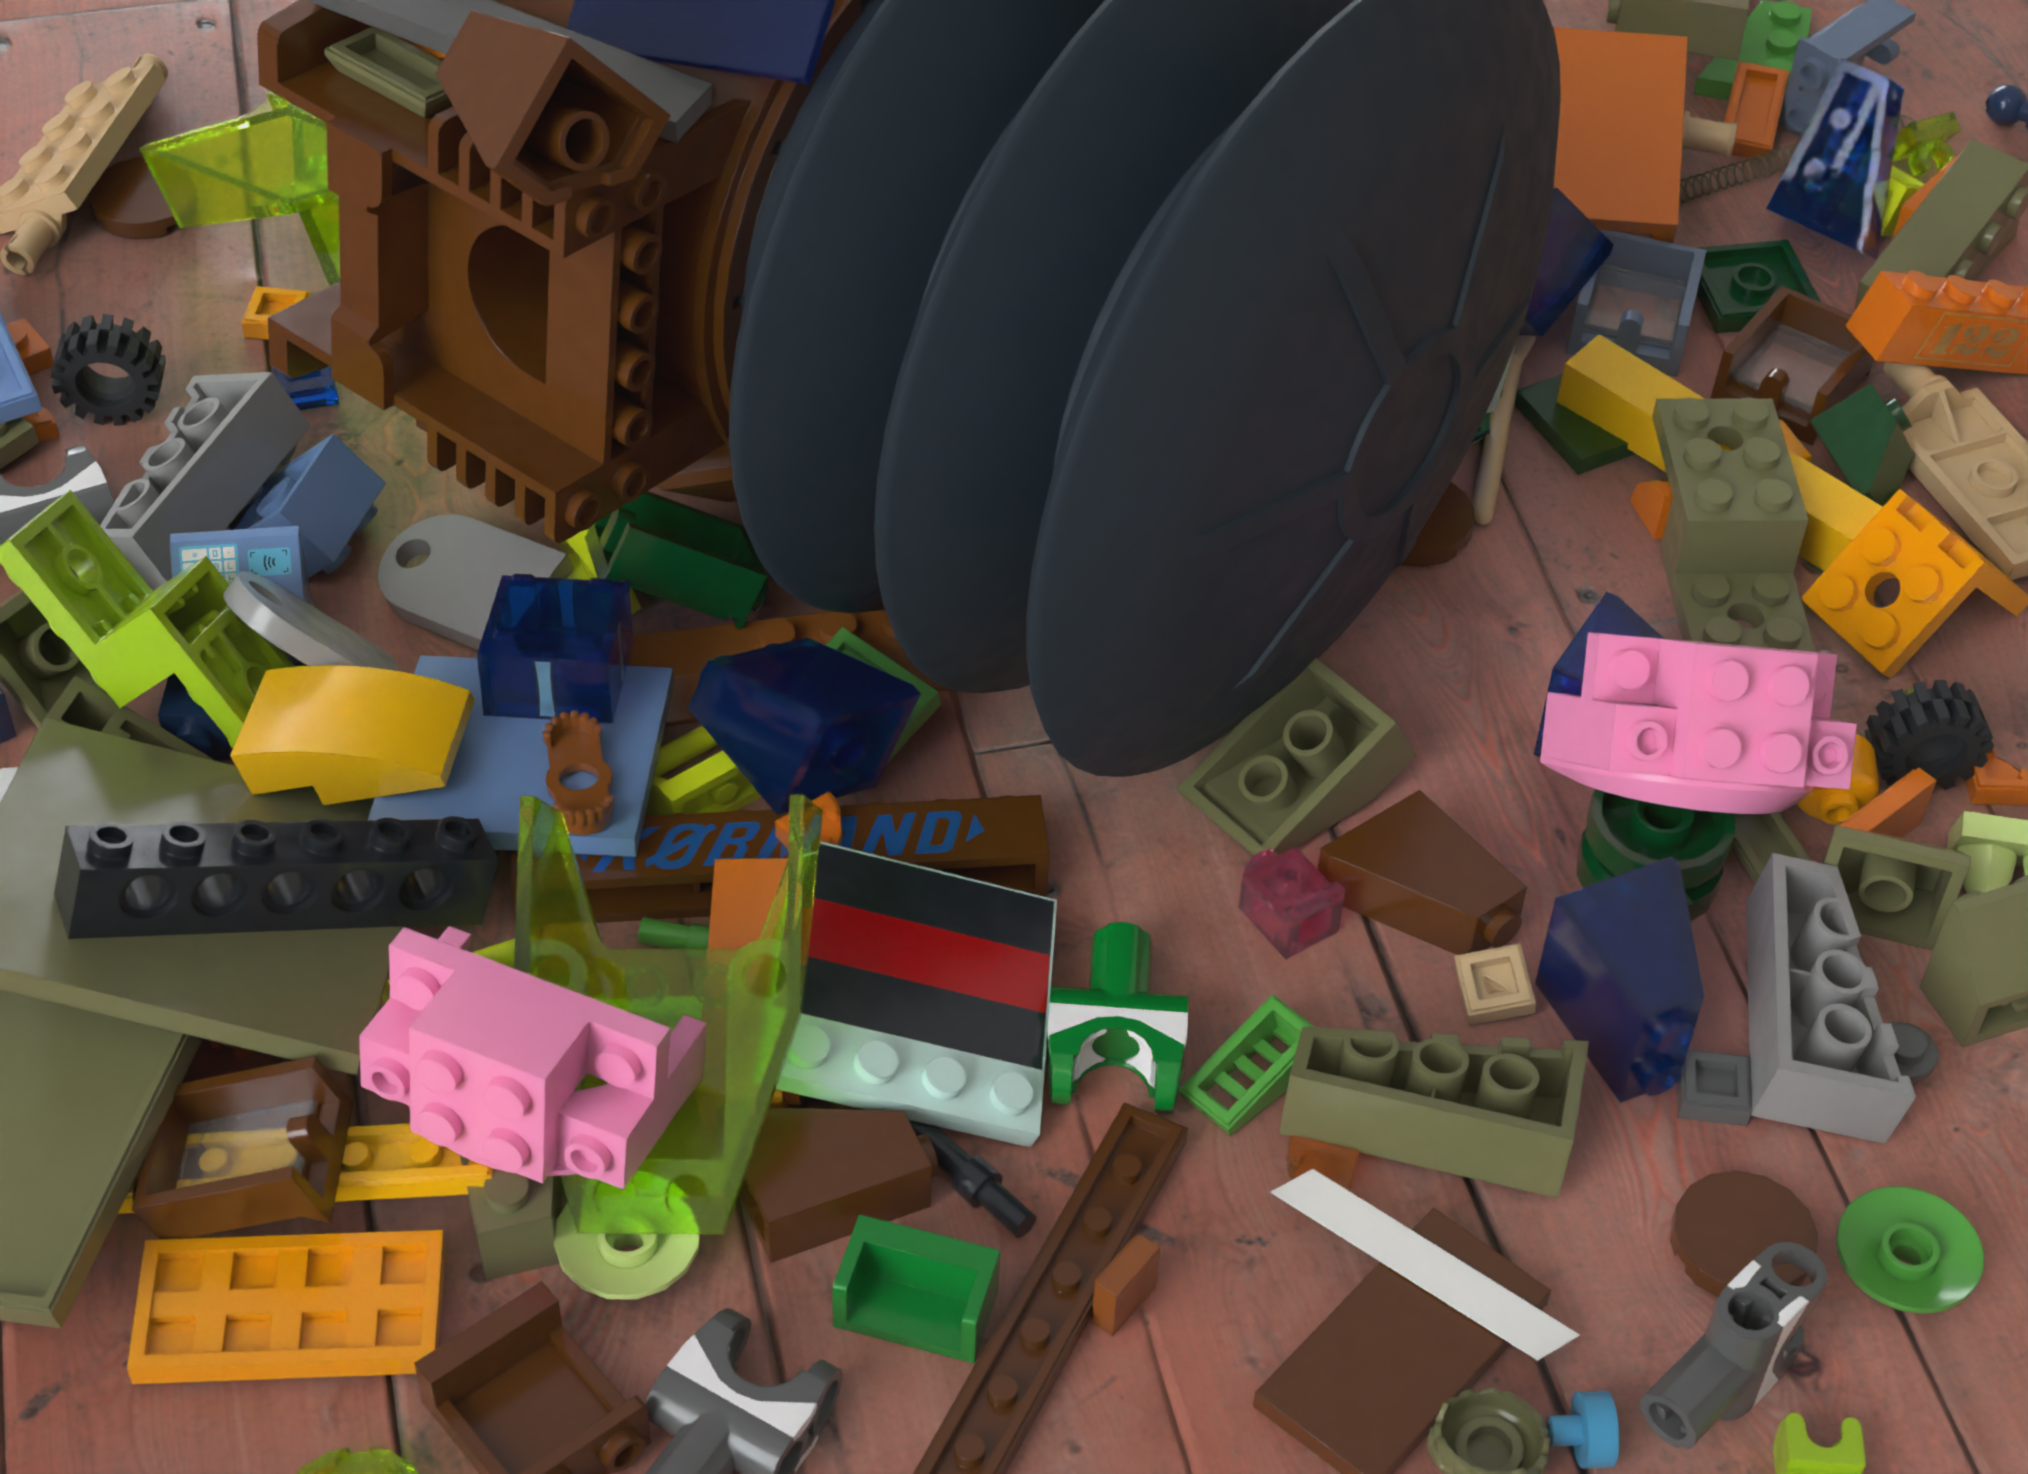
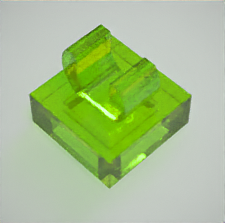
M1950 112L1910 122L1889 139L1885 146L1891 162L1909 158L1910 170L1916 178H1919L1932 169L1928 156L1935 160L1939 171L1955 157L1953 149L1946 142L1962 130L1955 113Z

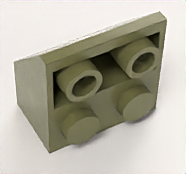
M2028 875L2018 879L2011 885L1984 893L1980 891L1969 892L1952 902L1931 953L1919 987L1962 1047L2028 1027Z

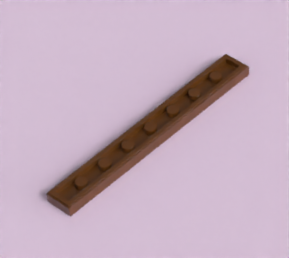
M1123 1103L913 1474H1006L1092 1316L1095 1279L1126 1244L1136 1236L1187 1142V1127L1128 1103Z

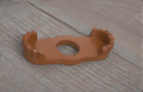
M577 710L571 711L570 715L568 712H561L560 718L553 716L551 723L545 724L542 736L544 743L547 745L550 766L546 773L545 782L550 797L555 800L553 808L560 826L569 833L589 835L606 828L611 821L614 796L609 795V792L612 789L613 775L609 765L603 761L600 744L602 735L601 724H597V719L595 717L590 718L587 712H583L580 715ZM577 771H586L598 777L594 785L582 790H572L560 783L563 777Z

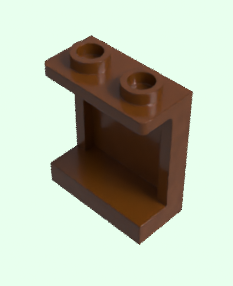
M542 1281L414 1363L422 1403L479 1474L618 1473L631 1466L641 1456L645 1447L651 1444L648 1407L639 1396H634L626 1401L562 1326L559 1300Z

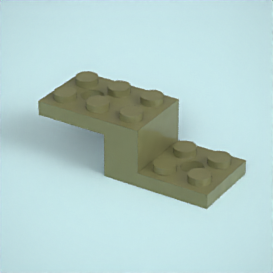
M1656 399L1652 415L1673 496L1660 551L1682 639L1686 641L1816 652L1793 573L1809 520L1773 399ZM1718 444L1729 446L1734 450H1722ZM1735 620L1749 622L1756 628H1741Z

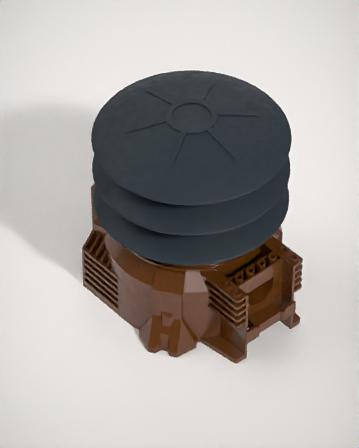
M297 0L265 19L260 24L257 33L259 85L326 123L328 189L339 196L340 281L268 317L269 361L273 368L295 379L331 366L333 380L380 409L386 410L396 406L416 419L417 427L427 432V460L430 465L440 471H445L456 465L457 481L469 489L476 488L485 482L486 499L498 507L505 506L515 500V517L527 525H532L545 517L544 533L546 537L559 544L579 532L589 529L597 521L625 504L635 501L655 486L663 491L717 501H737L745 530L758 559L775 582L797 600L821 610L848 614L886 610L897 641L912 664L933 682L952 690L983 694L1019 689L1030 685L1044 731L1057 752L1075 768L1096 776L1127 777L1158 771L1190 757L1215 742L1293 682L1315 658L1318 659L1363 611L1394 569L1402 564L1415 546L1418 534L1459 468L1499 386L1520 329L1525 321L1541 264L1552 208L1561 103L1560 62L1555 32L1543 0H492L712 84V105L677 143L659 137L636 179L612 187L601 184L573 193V199L549 207L539 204L485 165L453 105L428 118H423L336 70L325 56V48L372 26L313 4L310 0Z

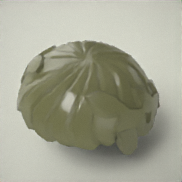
M1493 1387L1481 1389L1477 1393L1467 1389L1461 1392L1458 1397H1452L1444 1401L1434 1427L1430 1428L1427 1440L1429 1455L1434 1465L1438 1467L1442 1474H1544L1549 1461L1550 1438H1547L1549 1432L1547 1427L1544 1426L1543 1417L1528 1402L1520 1400L1515 1393L1509 1391L1499 1392Z

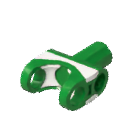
M1113 922L1094 932L1091 945L1089 988L1051 986L1046 1048V1072L1050 1103L1070 1105L1071 1092L1076 1093L1079 1081L1088 1072L1099 1067L1118 1066L1127 1068L1141 1077L1147 1085L1149 1098H1154V1111L1174 1112L1184 1067L1188 1028V996L1150 993L1152 939L1149 933L1143 931L1136 924Z

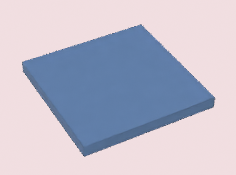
M419 656L414 672L415 675L437 679L471 691L475 702L446 787L375 797L368 820H377L385 817L399 820L443 819L450 816L466 819L479 818L494 850L636 857L674 687L673 668L624 665L625 673L621 685L620 665L553 662V691L558 717L560 718L561 712H568L570 715L571 711L577 710L580 715L583 712H587L590 718L595 717L597 719V724L602 726L600 744L603 761L609 765L613 775L612 789L609 795L614 796V808L612 809L610 823L606 828L597 833L576 835L567 832L560 826L553 808L555 800L550 797L546 789V773L550 766L547 745L543 741L542 731L545 730L546 723H551L552 716H537V686L532 661L497 659L498 666L494 676L492 659ZM577 771L563 777L560 783L572 790H582L594 785L598 777L586 771Z

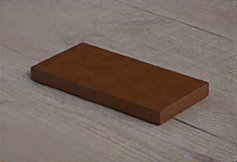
M1434 1207L1412 1229V1231L1539 1310H1542L1547 1305L1551 1293L1548 1287ZM1380 1262L1258 1388L1254 1394L1253 1407L1341 1474H1393L1427 1437L1430 1428L1434 1427L1443 1402L1452 1397H1458L1461 1392L1470 1389L1509 1347L1510 1343Z

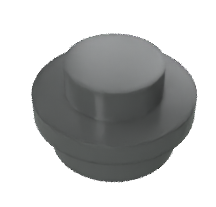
M1889 1022L1892 1024L1899 1045L1894 1056L1901 1076H1909L1912 1086L1926 1079L1934 1071L1938 1061L1937 1046L1931 1036L1921 1028L1905 1022Z

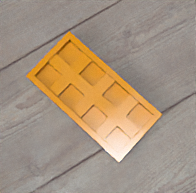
M443 1230L145 1240L127 1364L131 1383L155 1384L416 1374L414 1363L437 1349L440 1342L446 1253Z

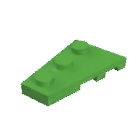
M1762 0L1746 20L1738 60L1714 57L1697 77L1694 94L1729 100L1738 61L1788 70V85L1799 38L1804 37L1808 39L1812 8L1800 7L1788 1L1776 3Z

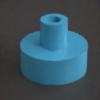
M1608 1390L1576 1391L1572 1398L1571 1415H1549L1547 1417L1546 1427L1549 1432L1547 1438H1550V1446H1573L1577 1463L1582 1469L1612 1468L1617 1463L1619 1453V1427L1613 1397Z

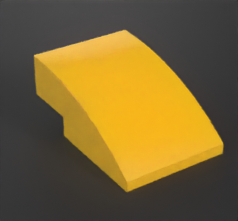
M343 665L296 666L266 670L230 756L252 795L313 786L322 804L330 805L446 787L475 699L468 689L437 679L401 671Z

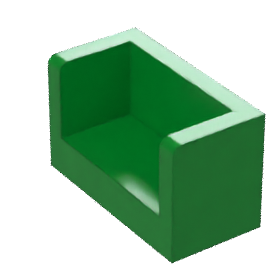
M859 1214L832 1287L833 1327L975 1363L999 1291L1001 1250Z

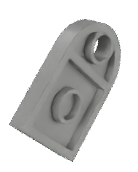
M448 514L422 520L398 535L382 556L378 569V582L390 607L401 619L492 656L488 628L491 613L496 653L513 651L557 593L556 581L565 582L574 570V567L568 555L564 552L468 516ZM421 554H430L421 565L414 568H405L412 558Z
M240 571L223 594L227 605L248 626L269 642L308 666L343 665L399 671L393 655L264 577L251 572Z

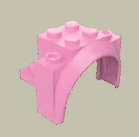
M1588 632L1581 696L1569 693L1547 692L1540 762L1551 770L1583 785L1635 800L1710 812L1769 814L1789 809L1814 791V787L1850 789L1857 724L1830 719L1837 654Z
M448 926L437 940L404 927L389 945L390 999L359 1035L361 1087L371 1090L387 1100L399 1101L408 1105L410 1108L411 1132L425 1137L436 1145L446 1146L457 1154L476 1163L505 1172L517 1173L542 1184L548 1176L579 1174L586 1178L598 1179L624 1190L673 1117L703 1080L707 1023L683 1015L670 1034V1027L466 951L471 945V934ZM586 1074L605 1080L608 1083L594 1088L575 1091Z

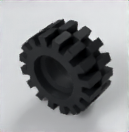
M103 314L101 324L96 323L93 315L83 317L81 327L74 321L67 327L66 334L62 333L59 339L51 372L54 394L61 393L59 402L65 408L75 403L74 415L84 419L88 412L95 414L93 423L104 425L105 417L107 416L113 418L114 426L125 425L127 414L133 422L141 420L144 411L150 413L155 408L156 400L159 398L166 364L165 355H161L162 345L158 339L149 342L151 332L144 326L137 333L133 331L134 321L124 317L121 326L113 324L114 315ZM93 363L112 364L125 370L129 376L120 378L107 377L95 372L88 365Z
M1935 680L1932 689H1927L1924 681L1913 684V693L1906 695L1902 688L1892 693L1895 701L1893 704L1882 700L1875 707L1878 715H1869L1867 719L1868 729L1865 730V737L1875 749L1877 768L1882 780H1886L1889 787L1913 769L1921 768L1937 780L1936 784L1942 783L1944 789L1947 790L1955 787L1953 781L1955 777L1961 776L1966 781L1975 775L1971 767L1972 765L1983 768L1988 761L1985 753H1992L1994 744L1991 740L1993 736L1975 694L1971 689L1966 691L1964 684L1955 681L1949 688L1946 680Z

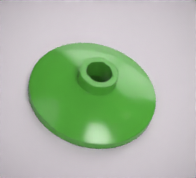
M1892 1186L1868 1191L1849 1204L1837 1228V1252L1843 1268L1849 1277L1866 1294L1898 1310L1912 1313H1936L1951 1309L1961 1304L1973 1293L1982 1276L1984 1252L1980 1238L1972 1224L1953 1205L1923 1190ZM1899 1259H1904L1908 1261L1910 1264L1904 1263Z

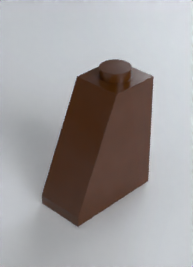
M1418 790L1321 847L1314 890L1323 899L1451 953L1461 955L1486 950L1491 946L1494 948L1501 947L1516 935L1522 924L1521 913L1527 887L1421 790Z
M728 1107L717 1111L720 1155L770 1263L852 1235L859 1214L889 1222L931 1207V1177L939 1173L936 1153L926 1134L916 1136L904 1111Z

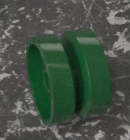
M1595 789L1587 813L1586 828L1582 833L1577 853L1576 875L1586 896L1605 914L1629 925L1653 929L1687 925L1707 912L1718 893L1724 873V863L1729 856L1735 837V813L1710 812L1660 805Z

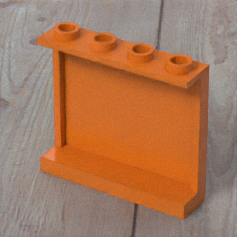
M1553 27L1560 62L1561 103L1549 226L1649 234L1650 239L1673 243L1679 216L1688 37Z

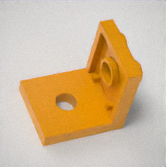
M1901 489L1891 497L1801 597V600L1889 679L1895 676L1976 587L2016 617L2028 606V594L1949 525ZM1898 579L1900 593L1896 601L1887 607H1876L1874 592L1877 586L1884 580Z

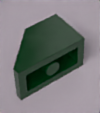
M1871 383L1810 420L1826 450L1851 488L1882 507L1901 488L1914 454L1903 432L1911 428L1912 425L1894 397L1884 403Z

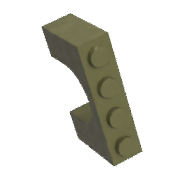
M1609 0L1606 22L1616 24L1615 31L1687 36V52L1738 60L1749 11V0Z

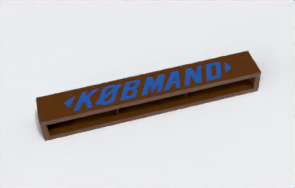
M1005 795L989 798L937 799L933 801L897 803L875 802L839 806L842 821L841 847L1047 897L1049 848L1041 795ZM798 808L645 816L636 857L511 850L510 885L516 928L641 921L643 917L654 919L710 917L715 859L791 858L792 853L775 836V821Z

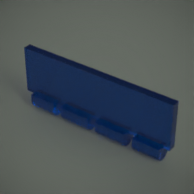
M575 0L566 29L651 61L811 84L835 2L833 0Z

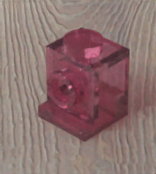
M1297 847L1280 855L1272 849H1266L1256 854L1244 869L1238 908L1286 960L1339 932L1345 889L1338 881L1330 884Z

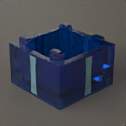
M531 574L502 575L477 652L483 715L551 720L553 716L560 718L561 712H568L570 715L571 711L577 710L580 715L583 712H587L589 717H595L598 723H613L633 647L629 582H613L611 579L592 578L591 580L535 577Z

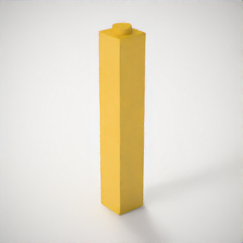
M1598 334L1565 363L1556 402L1627 442V449L1666 472L1652 416L1656 399L1705 398ZM1718 444L1722 450H1734L1729 446ZM1788 449L1809 520L1799 556L1825 571L1881 510L1882 506Z

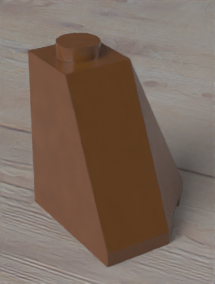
M473 10L469 13L435 73L485 165L533 200L547 207L573 199V193L601 184L612 187L636 179L671 116L570 37Z

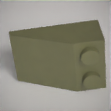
M1315 658L1293 682L1244 718L1176 789L1253 858L1266 867L1372 802L1416 757V754L1397 722L1319 659Z

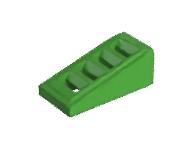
M1272 994L1178 1089L1180 1096L1229 1136L1233 1135L1287 1091L1302 1026H1314ZM1276 1037L1289 1046L1283 1054L1269 1044ZM1258 1053L1270 1062L1272 1066L1265 1072L1249 1058ZM1238 1068L1255 1083L1247 1090L1229 1074ZM1218 1084L1237 1101L1230 1109H1227L1207 1091Z

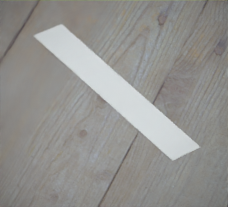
M1314 1169L1270 1192L1537 1361L1580 1336V1334Z

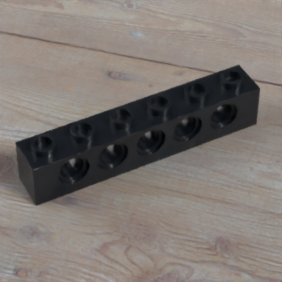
M450 816L443 819L399 820L385 817L364 821L312 819L307 822H262L258 820H244L238 823L174 821L168 824L135 825L103 822L96 825L65 827L54 896L68 939L400 926L482 925L499 859L479 818L466 819Z

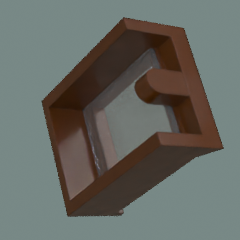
M1781 285L1724 349L1710 399L1772 398L1778 419L1784 421L1798 440L1813 446L1818 434L1810 420L1846 399L1862 378L1870 374L1874 358L1845 326L1852 315Z
M315 1056L178 1084L173 1095L174 1099L142 1163L139 1179L134 1185L132 1194L133 1212L159 1239H187L301 1216L331 1223L353 1101Z

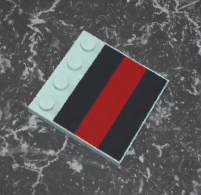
M799 836L791 854L760 1086L864 1110L904 1111L908 1120L1031 1148L1040 1136L1057 900Z

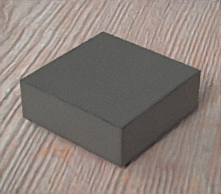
M1681 1048L1677 1060V1118L1747 1126L1752 1113L1750 1057Z

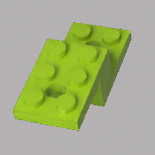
M71 489L53 501L0 545V563L5 568L8 577L24 591L48 620L53 632L67 643L90 671L96 684L109 694L119 708L175 673L186 687L191 699L206 711L227 737L233 749L266 670L295 667L282 649L258 634L227 605L223 594L229 587V583L207 556L153 591ZM70 567L76 572L79 579L74 575Z

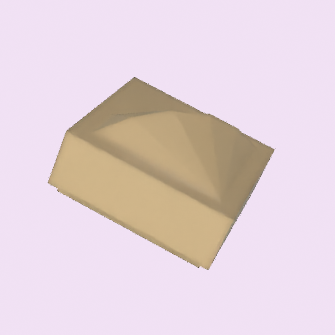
M1521 943L1454 956V967L1469 1026L1536 1013V1002Z

